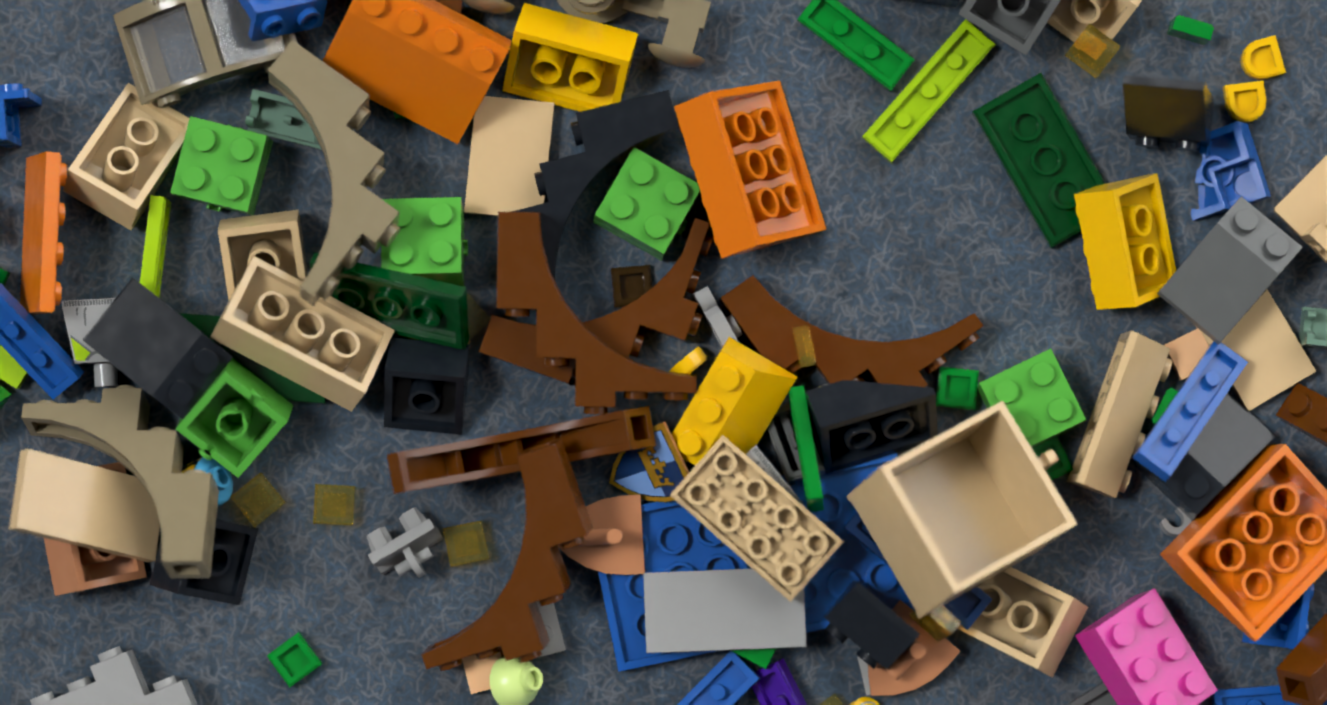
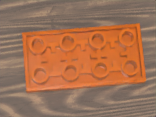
M43 152L26 158L20 304L31 315L53 313L55 306L60 305L62 298V286L60 282H56L57 266H61L64 256L63 243L58 242V226H63L65 221V204L60 202V186H65L67 166L66 163H61L62 155L58 152Z

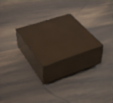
M650 265L611 268L614 308L625 307L652 288Z

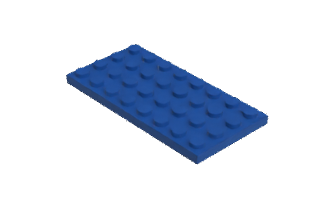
M897 453L820 476L824 510L811 513L844 542L804 586L806 633L822 630L828 626L830 622L823 616L853 580L860 583L891 610L899 600L904 602L913 611L915 610L890 566L843 528L857 512L852 502H849L846 496L878 468L898 458ZM803 480L796 481L795 485L790 486V488L808 510ZM677 501L652 502L641 505L645 573L753 569ZM598 571L618 672L716 652L646 653L643 574L617 575Z

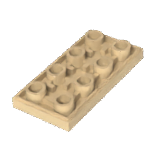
M724 435L721 436L670 494L674 500L790 602L844 542Z
M31 449L20 451L10 530L144 562L156 561L160 530L158 513L152 496L136 476Z

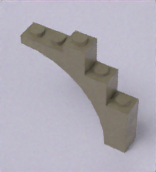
M292 40L268 69L269 83L295 106L311 127L324 154L332 189V208L328 232L317 261L300 286L301 298L314 307L320 298L327 300L339 284V280L336 277L346 266L348 269H351L356 264L364 251L361 245L375 254L381 245L387 248L397 237L401 228L397 226L399 224V211L366 188L368 186L373 189L385 174L386 169L383 168L384 152L352 130L353 128L357 131L360 130L371 114V111L368 110L370 95Z
M131 385L103 388L100 403L88 399L78 400L75 403H57L52 400L23 403L21 418L31 436L63 438L91 446L117 460L139 479L152 496L156 505L162 531V563L170 578H210L219 489L211 473L197 469L187 470L182 473L184 446L176 430L166 427H154L148 430L150 404L142 388H136Z

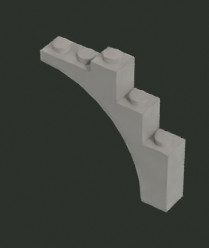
M120 646L97 655L100 662L90 666L95 682L92 683L90 677L87 676L67 684L69 692L55 698L53 692L50 691L30 700L31 705H198L187 678L177 682L173 675L152 684L155 692L150 693L133 649L122 653Z

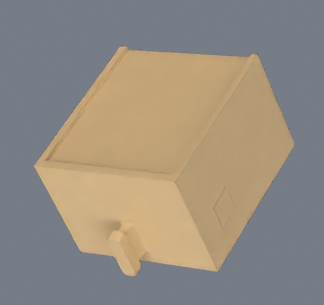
M1003 401L881 466L846 496L849 502H852L911 601L919 619L1037 553L1077 525L1045 472L1058 462L1057 455L1050 449L1037 458Z

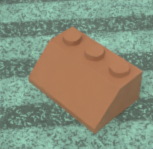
M119 462L97 466L126 474L125 467ZM44 538L55 596L147 577L144 561Z

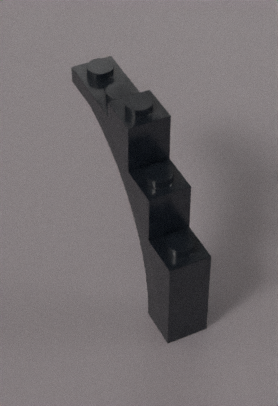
M669 90L576 113L578 121L572 122L571 128L576 146L584 144L585 152L539 163L541 171L534 173L540 196L547 194L549 202L511 212H540L543 246L554 280L559 244L566 222L575 203L587 185L608 163L633 145L652 136L678 129Z

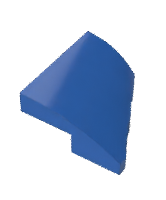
M1236 121L1211 131L1209 146L1200 145L1199 152L1202 156V162L1197 169L1195 183L1198 184L1199 209L1191 208L1193 221L1227 212L1241 196L1250 204L1271 198L1248 123Z

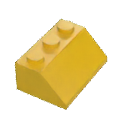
M524 3L514 29L502 91L541 102L555 103L556 106L579 112L621 102L633 60L638 33Z
M1158 173L1102 184L1074 194L1076 215L1080 223L1084 243L1083 251L1087 258L1091 291L1094 295L1096 309L1137 307L1160 297L1157 293L1176 272V266Z
M728 337L671 434L682 458L696 466L722 435L746 455L752 447L757 446L790 388L796 381L797 376Z

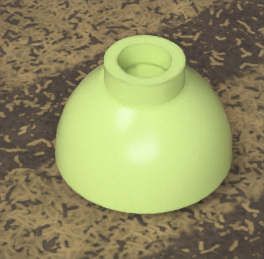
M502 656L494 663L490 672V689L499 705H528L535 699L543 684L541 671L530 661L520 663L518 658L506 661L505 657Z

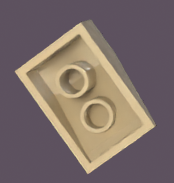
M128 83L69 167L63 191L127 229L132 230L148 207L150 195H155L180 153L190 118L171 107L159 108L158 103L141 105L136 87Z
M299 209L220 220L218 236L228 300H230L253 256L301 281L305 280L307 277V266Z
M1010 567L977 586L993 600L968 630H965L944 611L941 612L938 618L940 621L1053 678L1088 607L1076 598Z

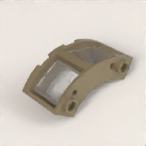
M144 0L113 15L141 105L158 103L159 108L180 103L182 101L181 95L221 80L264 69L265 74H268V69L292 40L297 43L294 33L253 42L248 36L251 19L238 0Z

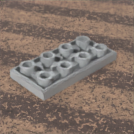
M754 569L643 573L646 653L806 647L804 587L790 602Z

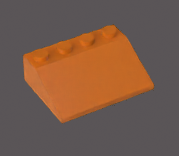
M353 0L323 62L368 93L370 100L458 144L504 61L512 40L435 0Z
M780 80L712 91L674 106L678 118V126L683 134L690 157V165L698 182L702 203L707 211L713 230L714 242L718 247L721 259L827 230Z
M1286 444L1266 446L1160 555L1187 585L1252 641H1257L1327 569V489Z

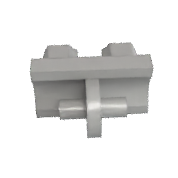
M413 507L399 517L406 531L402 535L393 539L386 527H380L367 535L372 551L368 554V557L382 575L395 568L399 576L413 569L418 578L426 575L422 563L434 557L430 547L444 539L430 519H426L416 507Z

